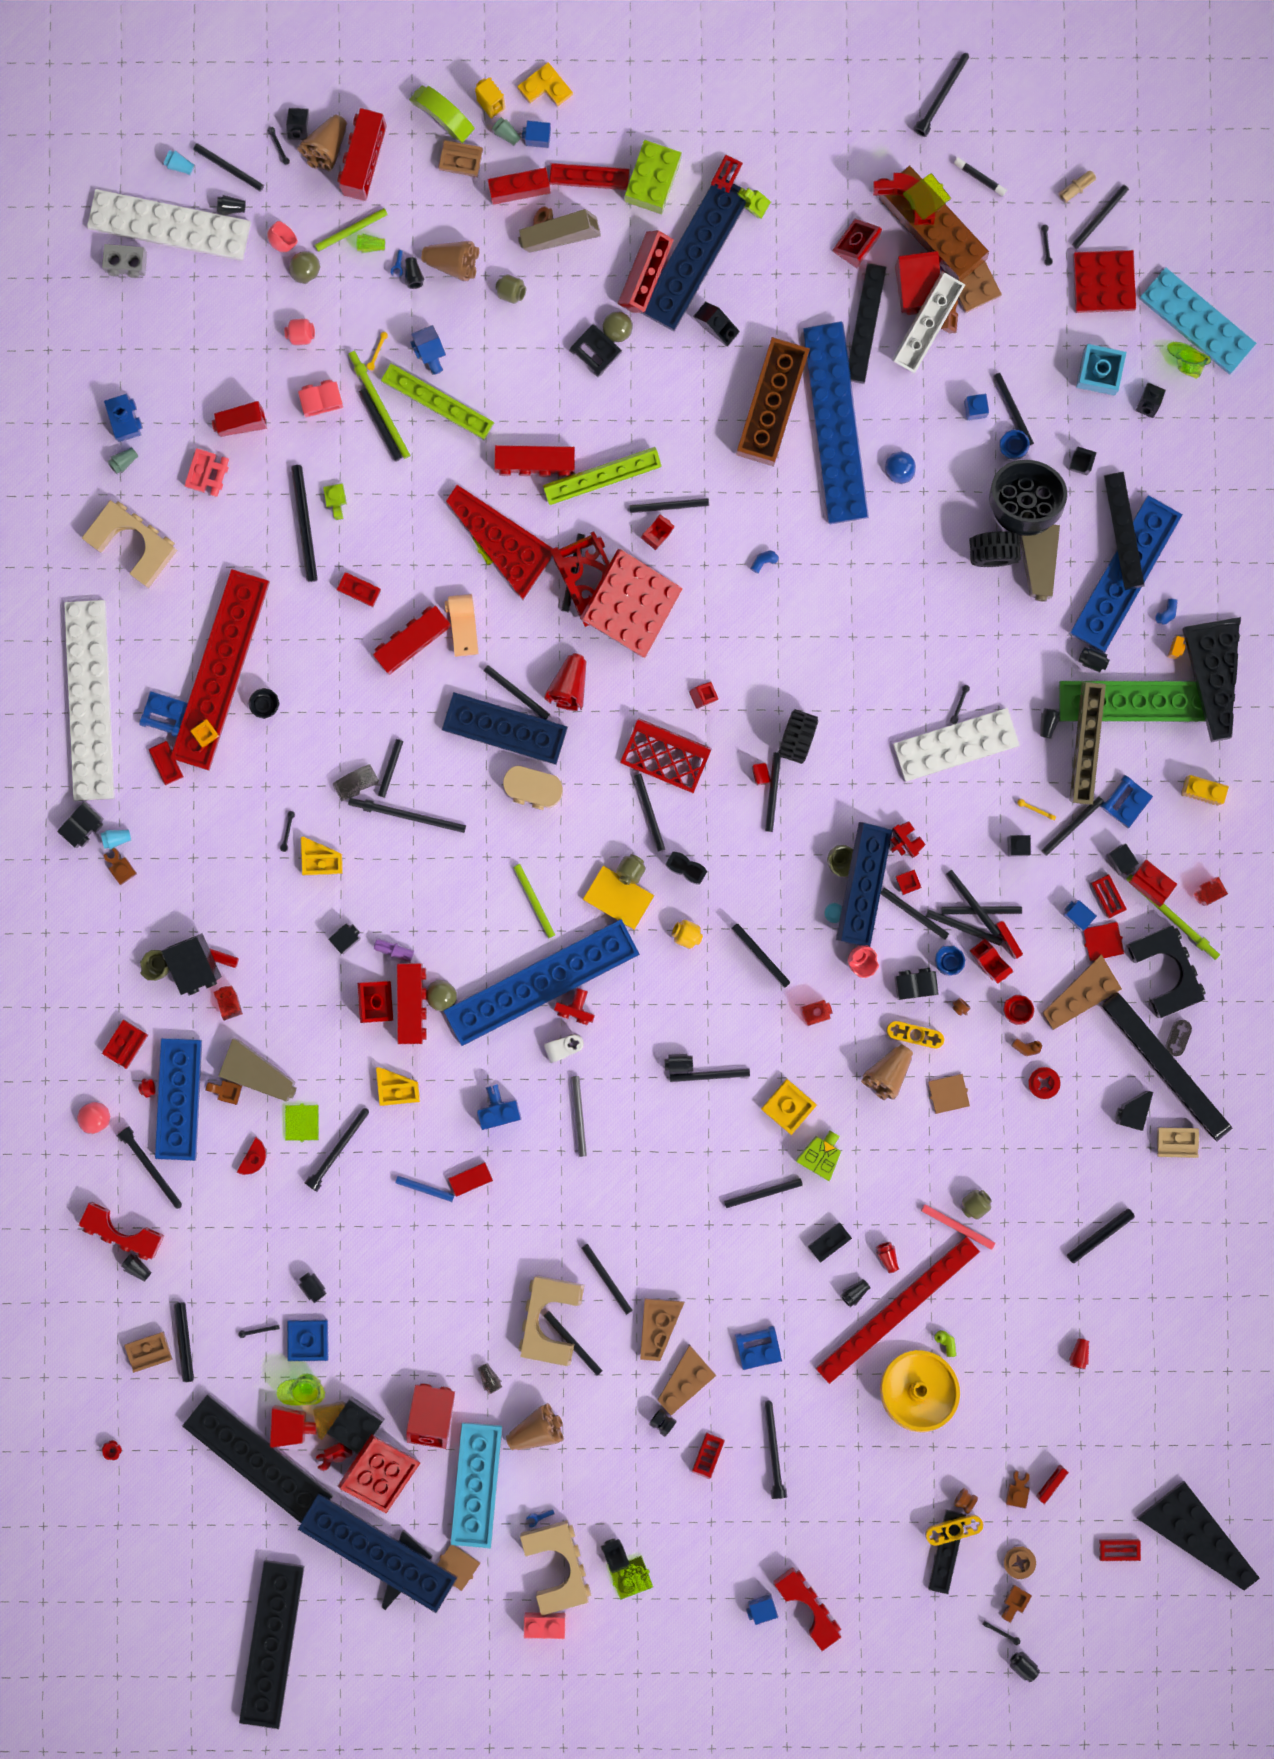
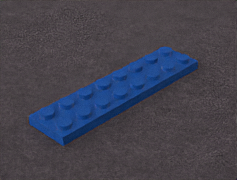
M1149 495L1144 500L1133 520L1144 583L1183 515ZM1118 550L1113 555L1069 633L1103 653L1106 652L1142 588L1124 589Z

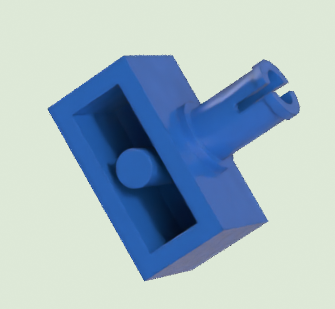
M431 325L412 333L413 341L410 343L417 359L421 358L424 364L428 363L432 375L441 373L443 368L439 358L445 356L446 353L434 326Z
M127 394L104 400L113 433L118 442L141 436L140 429H143L140 418H136L134 411L137 410L133 398L130 399Z
M498 1084L493 1085L494 1094L491 1086L485 1087L490 1105L487 1108L477 1110L482 1130L522 1119L517 1100L504 1103L500 1096Z

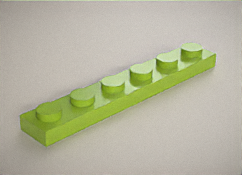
M393 364L389 365L381 379V382L483 440L486 439L494 425V422Z
M652 447L544 484L543 488L549 505L652 471L662 467L656 447Z

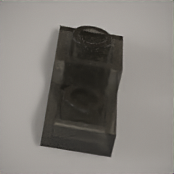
M368 764L333 783V787L340 800L344 801L359 795L361 790L378 784L379 779L371 765Z

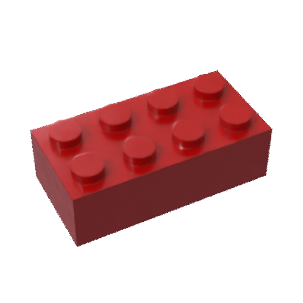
M360 108L359 114L354 116V132L349 135L348 144L350 147L348 152L345 151L343 164L345 165L343 171L340 170L337 182L340 185L339 188H341L343 196L366 201L387 125L382 113Z

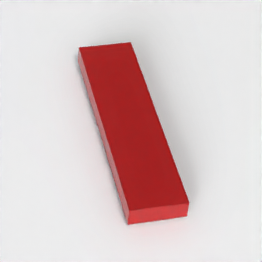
M551 163L549 183L550 185L627 190L630 169Z

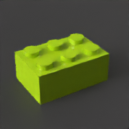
M644 140L625 193V202L662 215L681 162L682 152Z

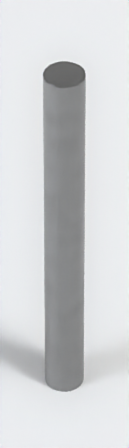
M574 1076L571 1079L579 1157L587 1156L580 1078L579 1076Z

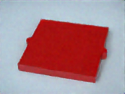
M1118 922L1086 928L1083 931L1086 942L1084 946L1087 947L1090 961L1096 960L1100 955L1103 958L1124 954L1123 937L1120 936Z

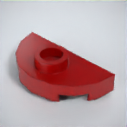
M255 1137L236 1173L243 1175L253 1174L259 1171L265 1164L267 1158L266 1148L259 1138Z

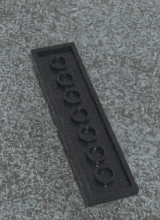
M209 1393L182 1425L189 1433L300 1523L319 1493L328 1499L333 1497L329 1491L275 1447H270L269 1442Z
M269 1560L264 1561L239 1719L240 1724L273 1729L280 1728L305 1566Z

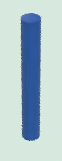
M397 1176L395 1182L396 1184L453 1202L455 1196L454 1194Z

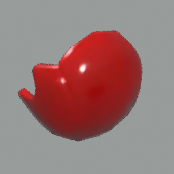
M1014 995L1005 1001L1003 1012L1005 1018L1010 1023L1023 1025L1033 1018L1034 1006L1032 1001L1026 996Z

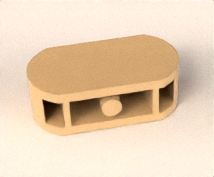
M514 766L508 770L504 777V789L507 795L513 798L514 803L524 805L525 802L533 804L532 808L544 810V807H554L562 798L563 787L557 776L522 766Z

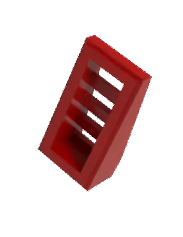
M706 1433L691 1472L711 1479L725 1440ZM707 1441L718 1444V1448L708 1445ZM704 1449L716 1452L715 1456L704 1452ZM701 1457L713 1460L712 1464L701 1460ZM701 1464L710 1469L709 1471H706L701 1468H698V1465Z

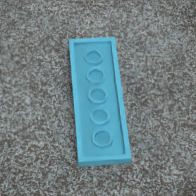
M1166 267L1139 298L1229 375L1257 344Z
M462 1422L451 1545L491 1549L502 1426Z

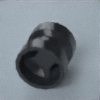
M659 1409L649 1425L652 1428H657L660 1434L666 1437L677 1421L672 1417H668L665 1411Z

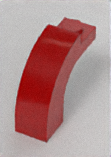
M893 173V180L881 178L874 181L873 196L898 195L904 197L912 205L914 225H934V201L929 190L921 181L904 173Z

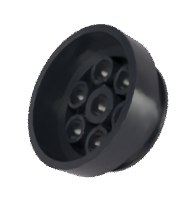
M1017 460L1003 466L995 474L989 493L990 506L998 523L1009 532L1022 536L1037 535L1046 531L1060 519L1067 501V487L1061 475L1049 465L1035 460Z

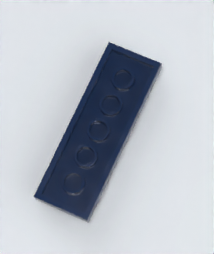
M453 692L442 727V731L557 765L568 726Z
M864 822L858 823L836 940L855 945L871 946L893 830Z

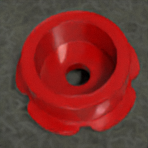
M142 1079V1083L138 1086L139 1092L145 1098L151 1097V1095L156 1093L155 1083L152 1079Z
M114 1440L105 1443L102 1447L103 1457L107 1460H117L119 1454L122 1453L121 1446Z

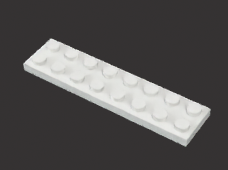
M95 189L87 228L93 231L243 261L251 222Z

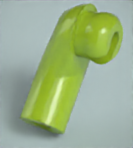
M938 1331L934 1339L937 1343H941L946 1347V1356H957L954 1337L946 1331Z

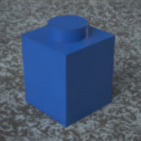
M527 121L526 127L522 128V139H525L526 146L549 148L551 123Z
M986 393L965 398L964 406L967 421L987 418L989 407Z
M1080 900L1071 901L1064 908L1066 912L1063 916L1080 931H1084L1097 917Z
M771 1594L748 1601L749 1608H746L749 1620H754L755 1625L778 1618Z

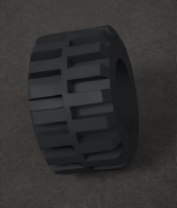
M997 531L981 533L969 539L972 565L978 567H1000L1011 565L1021 560L1019 534Z
M796 709L791 712L778 751L779 757L800 764L806 760L818 725L817 716Z

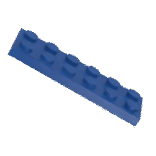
M161 1038L155 1159L196 1161L202 1040Z

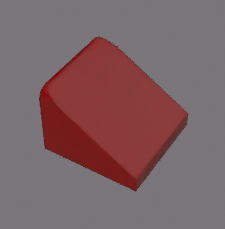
M712 682L702 684L689 691L696 709L719 700Z
M754 764L752 771L756 785L770 783L771 779L767 764Z

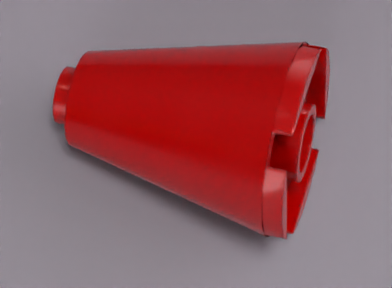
M577 653L567 656L545 693L544 698L547 702L551 704L554 701L557 703L556 707L565 710L578 711V708L582 710L587 664L584 656Z

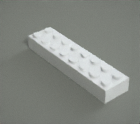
M943 271L941 272L893 356L892 360L913 373L916 372L965 286L964 283Z

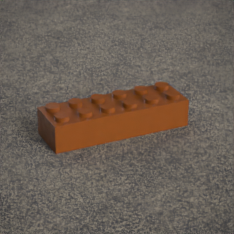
M909 165L901 173L915 177L929 190L935 206L934 225H914L912 205L904 197L898 195H879V200L927 252L938 251L939 265L948 275L961 282L988 259L989 250Z
M771 338L738 445L737 456L774 467L810 348Z

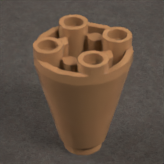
M339 115L330 117L298 146V151L307 159V164L314 169L319 167L331 171L335 166L346 132L347 122L343 117Z
M472 241L429 245V247L425 246L423 248L422 262L461 281H469V279H474L476 276L475 263L480 251L479 247H475Z
M901 1044L863 1074L861 1082L865 1086L877 1091L875 1094L880 1099H895L899 1094L912 1061L913 1052Z
M546 1403L535 1410L506 1436L507 1444L511 1450H523L557 1444L564 1440L560 1428L563 1426V1422L559 1415L555 1416L550 1404Z

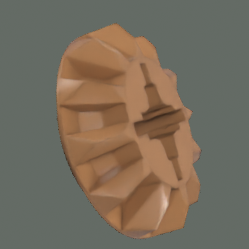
M1023 1546L1013 1547L1010 1551H1007L1004 1558V1568L1013 1578H1028L1036 1568L1035 1555L1030 1549ZM1016 1555L1022 1560L1025 1559L1023 1570L1018 1565H1013L1017 1562Z

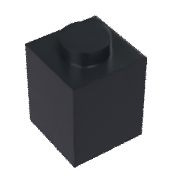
M1031 835L1008 836V857L1030 856Z
M1126 843L1106 854L1118 875L1123 873L1126 876L1136 870L1134 866L1139 864Z
M346 923L328 940L341 954H344L361 939L358 936L361 932L354 924L350 926Z

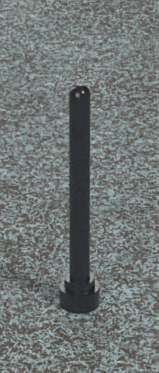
M968 53L962 54L924 119L917 121L913 130L918 135L927 137L931 130L930 123L969 59Z
M367 1108L361 1110L317 1173L311 1177L309 1176L304 1182L314 1191L318 1192L321 1188V1179L368 1116L369 1110Z
M128 1126L116 1135L121 1142L123 1141L129 1145L176 1209L181 1208V1201L134 1140L135 1136L131 1127Z
M768 1400L765 1402V1412L774 1481L771 1499H782L787 1497V1489L784 1488L781 1480L773 1403Z

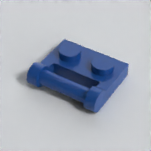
M150 691L139 725L172 733V736L177 737L188 703ZM154 713L176 720L174 726L151 719L150 715Z
M1124 775L1121 778L1122 782L1107 802H1103L1100 807L1125 827L1130 828L1153 796L1136 784L1130 777ZM1130 787L1132 791L1116 811L1113 808L1114 804L1126 788Z
M770 1326L766 1330L741 1335V1333L735 1334L743 1370L782 1361L774 1326ZM771 1337V1342L744 1348L743 1343Z

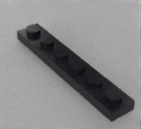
M867 263L848 361L851 382L865 383L886 266Z
M1124 471L1104 475L1124 589L1130 590L1145 587Z

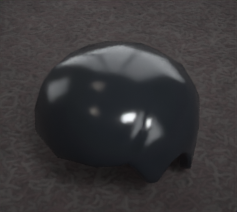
M267 688L254 691L248 702L251 713L263 719L272 717L280 705L278 695Z

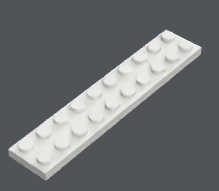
M106 601L64 602L73 801L115 799Z

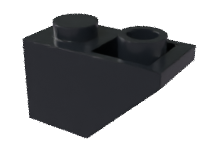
M706 301L693 316L707 332L727 347L740 332L719 307Z

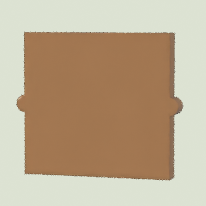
M963 1074L928 1082L931 1092L930 1099L933 1101L935 1114L970 1106L967 1095L968 1088L965 1087Z
M450 1544L444 1555L440 1556L438 1565L458 1576L453 1586L462 1591L468 1581L473 1579V1574L480 1565V1562L456 1545Z

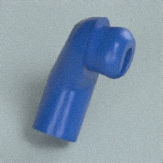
M771 550L760 553L750 569L759 574L765 563L775 564L778 562L779 556Z
M1168 599L1167 610L1156 614L1155 620L1158 624H1168L1176 617L1177 599Z

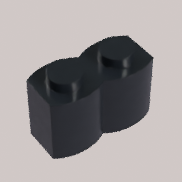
M83 802L57 832L74 848L84 847L90 840L88 836L93 831L96 833L103 826L102 821L104 818L87 802Z
M675 851L672 852L665 864L671 872L683 875L687 881L696 885L701 884L708 872L701 864L692 862L684 854Z
M930 968L918 969L919 973L911 974L910 970L900 971L899 976H894L897 1000L939 995L936 971H931Z

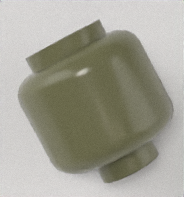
M509 274L498 279L495 286L498 297L513 304L522 301L526 294V286H524L523 280Z
M630 854V856L623 857L616 873L620 877L619 881L623 884H637L644 874L646 867L641 858Z
M975 1189L962 1199V1211L968 1218L980 1219L991 1210L992 1200L984 1190L979 1191Z

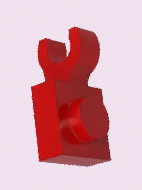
M340 1442L325 1449L324 1454L316 1456L317 1460L323 1461L317 1468L321 1471H326L332 1462L341 1463L346 1458L352 1456V1450Z

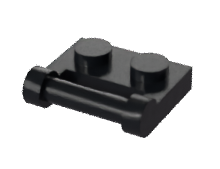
M592 324L569 349L573 355L576 354L583 360L597 377H600L622 353V350L595 324ZM583 344L603 361L600 366L581 349Z

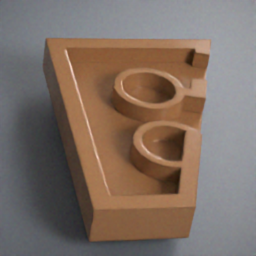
M645 1298L640 1360L661 1361L685 1301Z
M691 1345L688 1346L684 1356L658 1398V1402L670 1415L674 1414L716 1377V1374Z

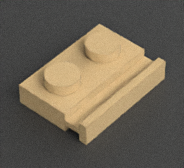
M1157 1127V1157L1199 1158V1128Z

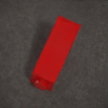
M259 401L214 413L215 420H212L214 432L217 431L220 437L267 429L264 409Z

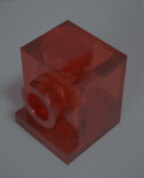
M1219 877L1212 878V884L1208 881L1199 886L1200 890L1194 893V897L1199 904L1202 903L1203 906H1207L1228 895Z
M825 1000L801 1007L807 1026L831 1019L830 1014H833L830 1003H826ZM819 1008L821 1014L815 1016L813 1013L814 1009Z

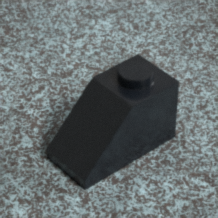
M1144 1091L1121 1104V1108H1117L1115 1114L1116 1124L1143 1131L1153 1092Z

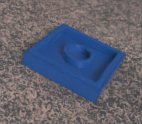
M328 1320L287 1321V1361L329 1360Z

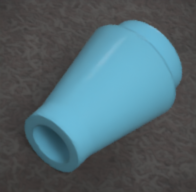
M169 150L163 164L167 166V169L191 175L195 164L188 161L177 151L173 152Z
M129 829L105 830L104 833H101L104 849L109 848L110 850L131 841Z

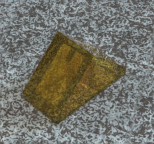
M344 1401L317 1406L313 1409L319 1439L322 1440L346 1405Z

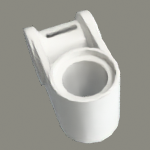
M574 1034L546 1043L544 1048L550 1063H553L580 1051L583 1048L584 1042L579 1035ZM571 1038L574 1041H579V1044L576 1045L577 1049L569 1046V1043L572 1042Z

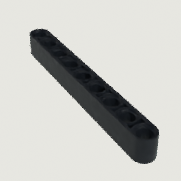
M1118 992L1102 1004L1107 1014L1215 1141L1218 1142L1233 1129Z

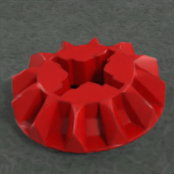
M1048 1067L1036 1069L1031 1073L1028 1080L1030 1091L1040 1099L1054 1097L1061 1086L1060 1077L1057 1072ZM1050 1076L1047 1083L1051 1089L1047 1087L1040 1088L1041 1082L1038 1077L1045 1080Z

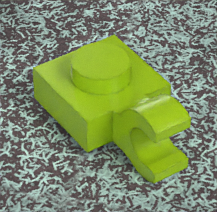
M741 187L738 193L741 198L747 201L744 207L755 217L762 219L771 201L758 190L752 191L749 188L745 190Z
M343 483L323 487L327 508L333 507L335 520L343 519L341 505L347 504Z

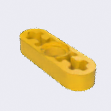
M893 1021L887 1026V1034L892 1039L934 1049L940 1048L944 1043L943 1034L936 1030L899 1021ZM897 1024L899 1029L905 1030V1026H908L906 1039L902 1038L904 1036L902 1033H897L894 1036L893 1031H890L891 1027H895ZM913 1029H918L921 1032V1037L917 1041L910 1038V1032ZM924 1031H928L926 1036L934 1037L937 1034L940 1042L932 1045V1041L925 1039L926 1043H922L925 1037Z
M971 1514L930 1526L925 1532V1537L931 1545H941L980 1533L983 1529V1521L978 1515ZM972 1519L979 1522L976 1525V1529L966 1527L967 1532L964 1533L961 1522H964L965 1526L970 1525ZM956 1524L960 1527V1532L957 1535L949 1534V1527ZM945 1527V1533L948 1536L944 1538L943 1534L937 1536L938 1540L935 1541L929 1537L932 1535V1531L942 1533L941 1528Z

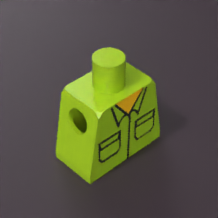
M830 1130L824 1140L815 1136L795 1161L830 1181L841 1151L834 1147L840 1136Z

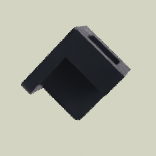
M1077 447L1074 450L1068 470L1088 475L1092 470L1097 452Z

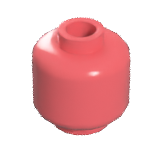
M306 318L292 319L289 321L288 327H285V337L290 340L292 345H308L315 338L314 324L310 323Z

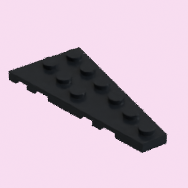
M1241 617L1186 626L1182 629L1211 742L1232 738Z
M1182 1481L1137 1517L1138 1520L1245 1591L1260 1579L1185 1481Z

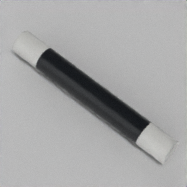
M959 157L954 162V165L1002 197L1006 193L1007 189Z

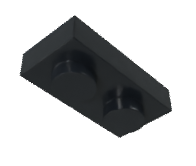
M839 1222L808 1245V1247L821 1263L850 1241L852 1237Z

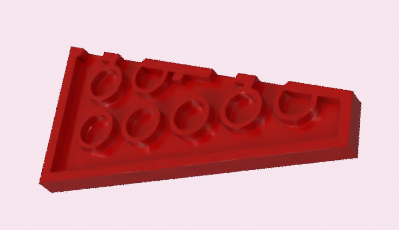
M456 485L447 498L446 503L520 598L524 600L552 559L550 550L553 548L459 485Z

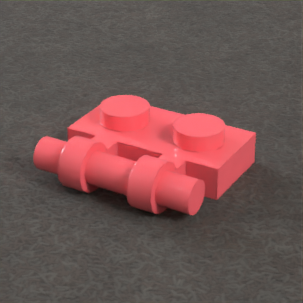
M196 448L184 486L205 493L206 487L210 486L212 487L210 495L218 497L219 490H222L224 475L229 469L227 466L229 459L222 457L219 464L215 462L216 454ZM212 469L217 470L215 480L209 479Z

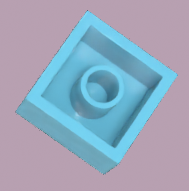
M1087 344L1083 351L1076 388L1115 396L1119 391L1127 352Z

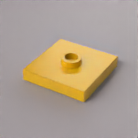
M786 1079L763 1105L761 1110L792 1135L817 1104Z

